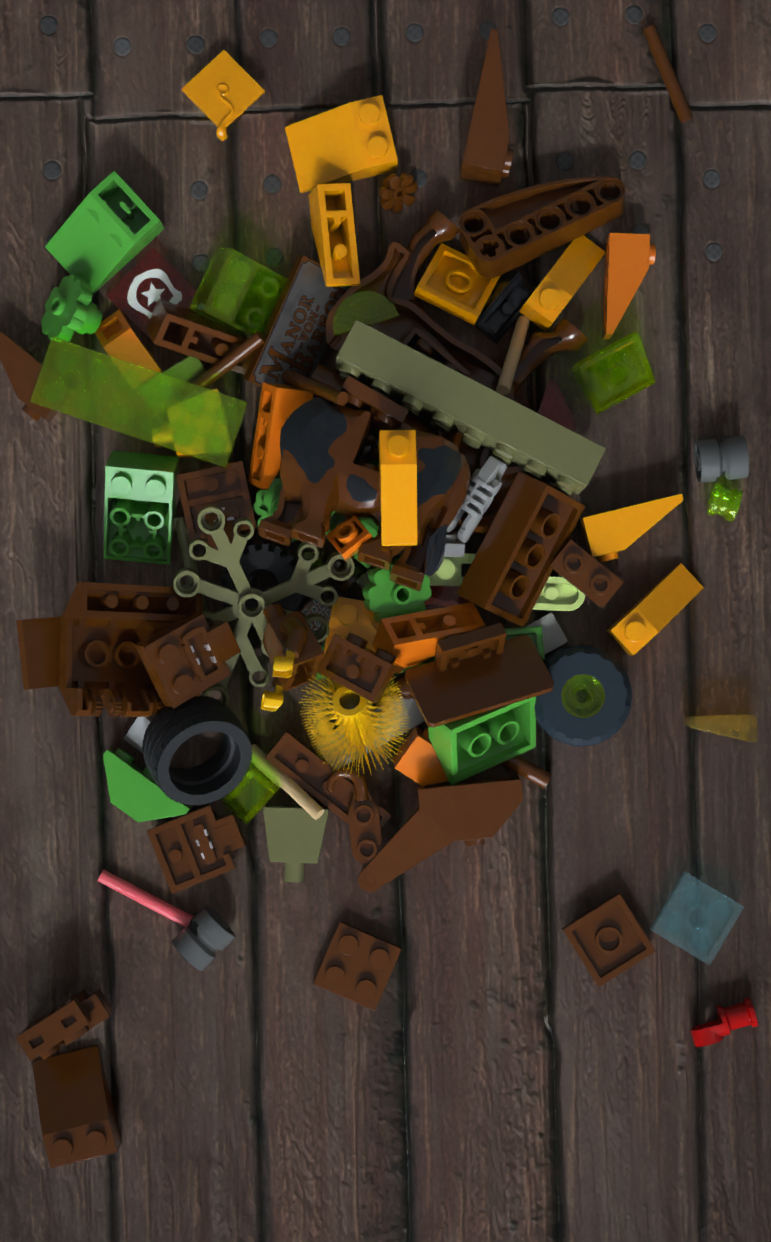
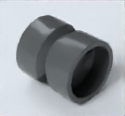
M744 435L723 437L721 443H718L715 438L695 440L694 465L699 483L716 482L722 475L727 480L748 478L749 455Z
M207 906L192 919L193 926L191 928L184 927L172 940L176 950L199 971H203L216 958V950L223 951L236 938L230 926Z

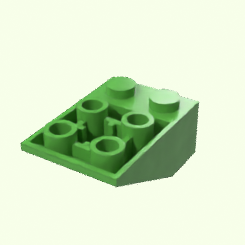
M113 171L86 196L46 244L45 248L70 275L74 274L84 279L86 283L91 284L93 295L165 228L160 219L124 180Z
M123 451L111 452L105 465L103 559L171 564L178 492L176 475L179 473V457Z

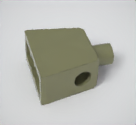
M265 804L263 807L270 862H284L285 882H304L305 863H318L329 814L327 807L321 806L324 809V813L317 820L310 816L301 806Z

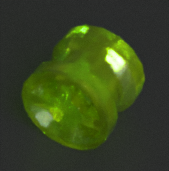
M716 482L707 503L706 515L714 516L718 514L723 516L726 521L733 522L740 507L743 490L737 488L728 490L725 489L723 484Z

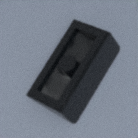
M515 269L502 274L474 326L497 344L517 321V318L522 315L519 312L536 288Z

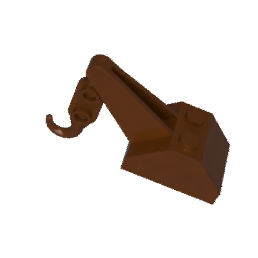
M342 767L339 771L338 769L335 770L327 781L328 792L334 790V784L340 778H349L354 783L355 793L348 812L351 848L354 858L362 864L363 868L359 873L358 883L361 889L366 892L378 890L386 883L456 840L464 841L465 846L484 845L485 839L493 838L523 801L522 782L518 775L468 779L453 785L449 781L426 786L418 784L419 807L382 847L379 810L368 791L366 779L359 771L358 777V770L356 772L354 768L351 771V767L348 770L347 767Z

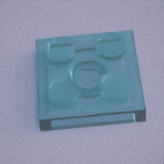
M684 871L650 930L711 965L744 906Z

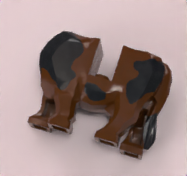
M320 397L305 402L290 415L281 428L280 479L282 488L277 510L270 517L261 519L258 526L259 536L286 546H290L292 538L323 548L325 533L330 529V519L333 511L349 519L355 515L358 520L372 521L378 527V535L360 546L358 561L389 571L393 557L405 548L403 555L392 567L390 581L420 591L424 576H432L443 563L447 528L456 517L465 500L471 479L470 464L466 456L459 453L458 447L443 437L422 432L404 424L403 430H416L417 545L381 546L379 468L368 463L359 465L370 436L371 412L350 409Z

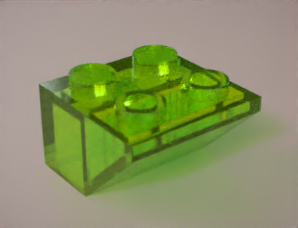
M217 247L189 308L216 323L250 337L256 331L261 332L263 335L287 278L232 248Z

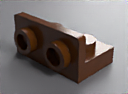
M571 539L567 541L564 548L550 564V567L599 607H604L624 583Z
M349 633L347 637L334 634L316 672L371 702L379 704L394 672L401 674L404 667L394 662L396 659L395 655L381 648H377L376 652L366 647L368 641L353 633Z

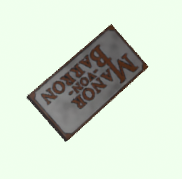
M298 255L263 333L266 342L256 349L244 379L262 388L263 382L291 385L282 379V374L287 369L311 378L316 367L319 364L322 365L330 347L326 341L328 313L351 286L326 287L321 265L304 255Z

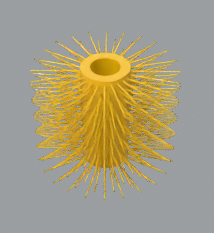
M326 678L329 684L333 685L332 687L330 686L329 688L328 686L324 687L318 683L316 684L328 693L320 690L323 693L319 694L317 693L319 691L311 689L314 691L311 693L319 694L324 698L313 695L316 697L314 699L318 700L311 699L313 697L303 699L312 700L309 703L317 702L319 703L317 705H321L306 707L312 708L310 710L313 711L302 714L316 715L304 716L311 717L304 719L309 720L310 723L308 721L304 723H308L305 726L313 725L308 727L312 728L308 731H312L309 734L315 736L312 739L317 738L313 741L317 742L314 745L320 743L318 746L322 745L321 747H323L327 743L330 744L328 747L326 745L321 751L331 750L332 748V751H334L337 746L338 750L336 752L338 755L340 754L339 759L340 757L342 759L341 765L346 755L345 764L347 763L349 753L351 752L350 761L352 758L355 766V752L357 748L356 772L359 753V777L361 755V768L364 754L370 770L365 746H367L373 763L374 760L369 747L379 762L380 758H378L377 754L379 750L382 754L384 752L383 749L389 753L381 744L385 743L393 747L385 740L382 741L380 739L394 740L396 737L389 736L388 734L399 737L396 734L406 732L398 731V729H401L399 727L401 725H394L409 724L397 723L408 721L401 720L408 717H396L404 716L400 715V712L397 711L404 710L400 709L404 706H399L403 704L399 703L403 701L399 700L402 697H398L402 694L396 695L399 693H394L397 691L394 689L397 686L392 687L393 685L386 688L380 700L381 702L377 703L376 706H372L374 703L334 681L332 683L330 679ZM377 708L382 709L379 712H374ZM335 725H339L336 729L332 730Z

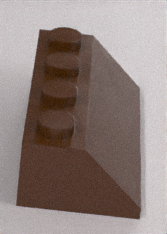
M518 471L456 594L524 627L553 570L550 564L566 545L585 506L553 487Z

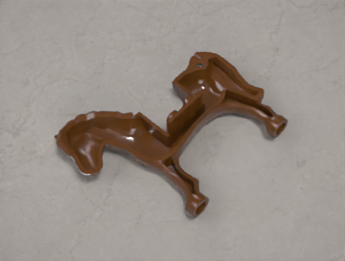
M436 209L428 216L426 223L412 234L407 247L400 243L392 242L388 247L383 263L371 274L361 279L360 285L351 286L328 313L326 341L330 347L340 351L354 322L358 320L407 346L417 338V347L427 356L433 358L436 354L444 361L443 365L496 392L504 362L488 358L477 349L456 339L441 328L424 310L419 298L414 296L421 267L429 253L437 244L452 240L459 232L458 227ZM564 318L556 325L554 331L535 332L521 352L510 393L503 396L515 401L517 392L522 384L543 361L559 351H578L589 341L588 338ZM437 429L436 435L455 444L458 447L459 453L466 456L470 464L471 476L477 468L481 470L487 461L489 449L480 446L479 449L473 448L461 440L462 435L452 430L449 433H445ZM522 466L509 467L505 470L499 481L502 483L501 488L494 496L487 511L482 515L483 517L472 535L474 533L487 534L518 471L523 473ZM466 511L458 522L461 527L469 514Z

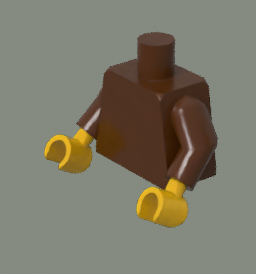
M281 603L272 604L263 611L267 621L263 645L273 666L272 676L274 679L272 686L275 689L274 692L264 690L260 707L262 710L272 712L277 711L282 705L283 691H288L311 682L310 680H315L318 673L316 671L324 656L323 649L302 613L295 611L286 615Z

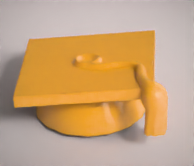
M225 50L218 54L181 89L217 126L216 136L221 141L228 138L226 128L265 93V90Z

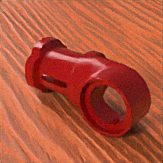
M744 998L742 1003L725 1008L722 1005L716 1006L719 1019L691 1028L690 1032L694 1046L703 1047L722 1041L724 1036L731 1034L732 1030L749 1025L753 1028L757 1027L758 1021L750 998Z

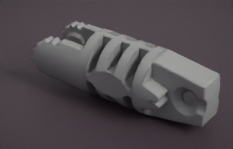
M490 456L481 470L478 468L471 476L465 500L456 517L447 528V532L452 531L457 526V523L466 511L469 514L458 531L457 538L464 543L468 541L482 519V515L487 511L494 496L502 486V483L499 481L507 469L506 464Z

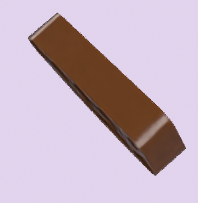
M612 176L580 177L542 183L493 198L461 214L458 222L461 246L481 276L485 278L498 277L620 217L624 211L625 185L619 178ZM606 197H613V198H615V199H614V200H606V199H604V198H606ZM583 211L585 214L577 215L574 212ZM545 226H554V227H556V228H554V229H546V228H544V227H545ZM470 229L480 230L478 232H469ZM517 240H524V241H526V242L523 243V244H516V243H514V242L517 241Z

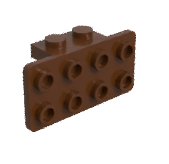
M502 623L491 626H480L474 631L460 635H449L443 640L437 641L435 661L407 669L404 677L426 724L429 727H437L551 692L554 688V681L532 639L527 635H522L505 640L507 633Z

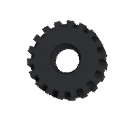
M263 543L261 545L253 544L247 546L243 550L239 561L249 584L255 575L266 573L273 577L276 585L291 578L297 563L282 548ZM225 567L220 576L221 586L237 591L227 567ZM293 593L271 604L281 603L283 608L295 612L301 607L304 595ZM250 598L245 602L248 608H254L258 604V601L254 598ZM223 602L225 607L231 606V604Z

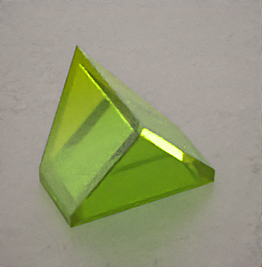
M252 759L249 770L243 777L242 782L226 795L222 802L248 824L281 786Z

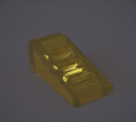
M753 714L685 716L686 718H684V725L693 729L748 742L758 741L757 717Z

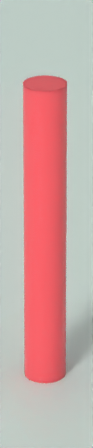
M105 869L98 878V882L184 927H188L193 918L187 912Z

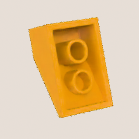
M382 95L349 102L285 127L300 193L312 191L317 184L347 183L398 170V159Z

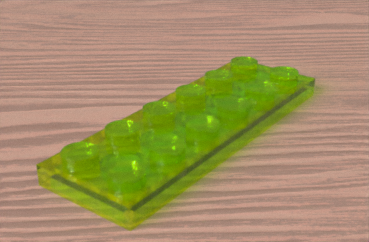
M55 337L51 338L30 400L33 404L227 468L248 403Z

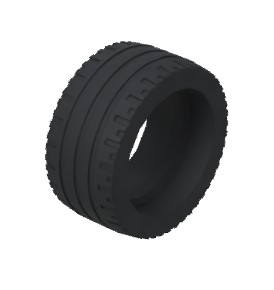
M196 695L176 708L166 706L163 710L161 709L148 725L142 742L145 763L158 787L170 799L185 805H204L228 795L242 782L252 761V747L245 728L227 705L209 696ZM206 731L224 733L222 745L214 756L203 764L189 769H174L170 767L173 754L190 737Z

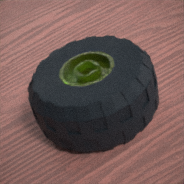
M573 645L561 648L543 661L554 681V688L551 692L536 696L534 708L538 724L549 736L570 746L583 747L602 743L621 729L629 716L633 695L629 676L616 658L597 647Z

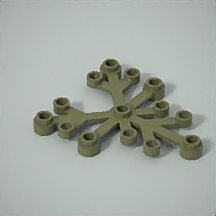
M208 504L199 510L197 522L199 528L204 533L211 534L217 548L209 546L208 542L203 538H194L189 543V554L194 560H207L227 567L237 591L201 579L199 573L189 567L181 568L175 573L173 587L175 592L182 597H192L200 593L231 604V606L215 613L205 611L201 614L213 621L230 622L238 618L232 633L241 652L225 662L232 674L239 654H241L249 671L250 683L255 687H263L269 681V672L264 665L260 664L247 636L251 624L253 623L261 640L262 652L268 656L263 645V637L267 627V621L263 615L264 609L272 605L271 603L293 593H299L316 599L323 606H332L338 599L336 588L331 584L320 586L316 583L329 577L337 581L347 580L353 575L355 565L351 557L346 561L344 568L336 569L333 566L334 562L338 559L345 560L336 551L328 557L325 564L309 571L311 564L317 560L319 552L317 546L302 542L298 546L297 553L299 558L289 580L265 591L251 587L239 561L247 540L254 534L253 523L247 518L236 520L233 525L234 536L230 543L224 530V511L215 504ZM209 512H214L218 516L217 520L213 523H209L204 519L205 515ZM247 524L250 527V531L244 535L240 534L237 531L238 526ZM202 544L206 549L204 553L196 554L192 550L193 546ZM304 548H312L314 550L313 556L309 558L303 557L301 553ZM189 575L194 581L190 585H183L180 580L183 576ZM325 590H330L334 593L333 597L329 600L322 599L321 594ZM254 598L258 601V604L254 608H248L245 605L246 600ZM283 608L284 611H285V613H286V615L289 614V613L294 612V611H291V610H288V609ZM319 613L303 615L308 625L313 621L321 623V627L316 631L312 630L318 642L324 641L330 631L327 619ZM257 671H262L265 673V677L262 680H255L253 674ZM231 675L204 690L202 695L206 697L212 691H219L222 695L218 700L228 706L229 692L226 687Z

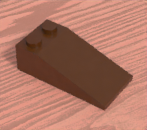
M491 29L463 156L460 179L499 187L501 177L508 179L514 150L508 149L510 135L498 30Z

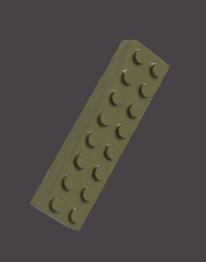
M358 320L354 322L337 355L335 370L340 372L339 378L345 381L349 375L386 398L400 403L402 407L409 410V415L418 417L421 414L431 419L430 424L436 429L445 433H449L452 430L462 435L461 440L467 445L476 449L483 446L493 451L491 456L508 465L512 461L522 466V472L534 479L540 480L543 477L553 482L552 487L567 496H571L572 493L578 495L587 487L606 448Z

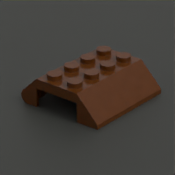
M78 582L61 616L59 689L72 716L99 717L104 707L107 714L111 717H155L161 709L163 710L166 706L163 705L135 644L192 612L202 613V594L197 593L192 597H182L175 592L174 587Z

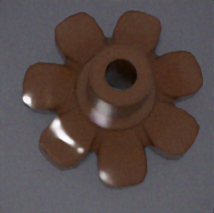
M403 172L400 177L393 173L383 180L379 195L383 198L380 201L383 209H391L396 214L403 210V203L409 207L413 205L416 199L411 193L416 192L418 189V184L413 179V176L408 172Z

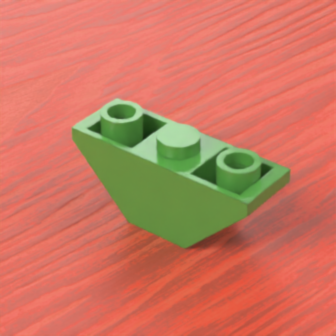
M118 747L115 751L109 748L103 754L110 803L135 821L144 822L186 815L192 809V805L180 804L166 796L156 784L148 768L145 767L144 770H141L132 762L135 758L124 749Z

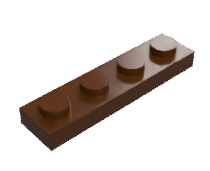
M286 730L265 755V759L349 824L348 812L355 793L354 783L346 777L340 778L334 784V790L328 792L327 781L334 772V767L325 762L324 759ZM374 800L379 810L380 828L382 829L392 814Z

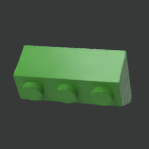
M536 696L437 727L428 726V736L448 781L452 785L536 747V713L534 708Z

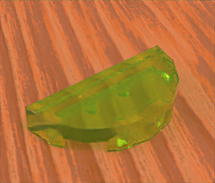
M372 291L356 292L345 298L336 309L333 319L334 336L350 332L356 320L370 326L399 317L400 315L394 304L384 295Z

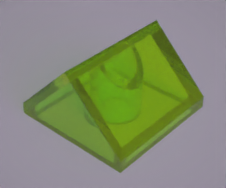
M637 331L582 359L572 368V372L597 415L656 383Z

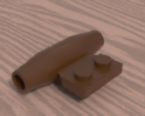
M319 364L311 376L312 379L346 392L349 397L348 402L342 406L371 412L370 434L379 438L380 430H403L404 424L419 431L436 435V432L421 419L409 415V410L402 407L400 403L386 398L349 375L344 381L339 378L340 372Z

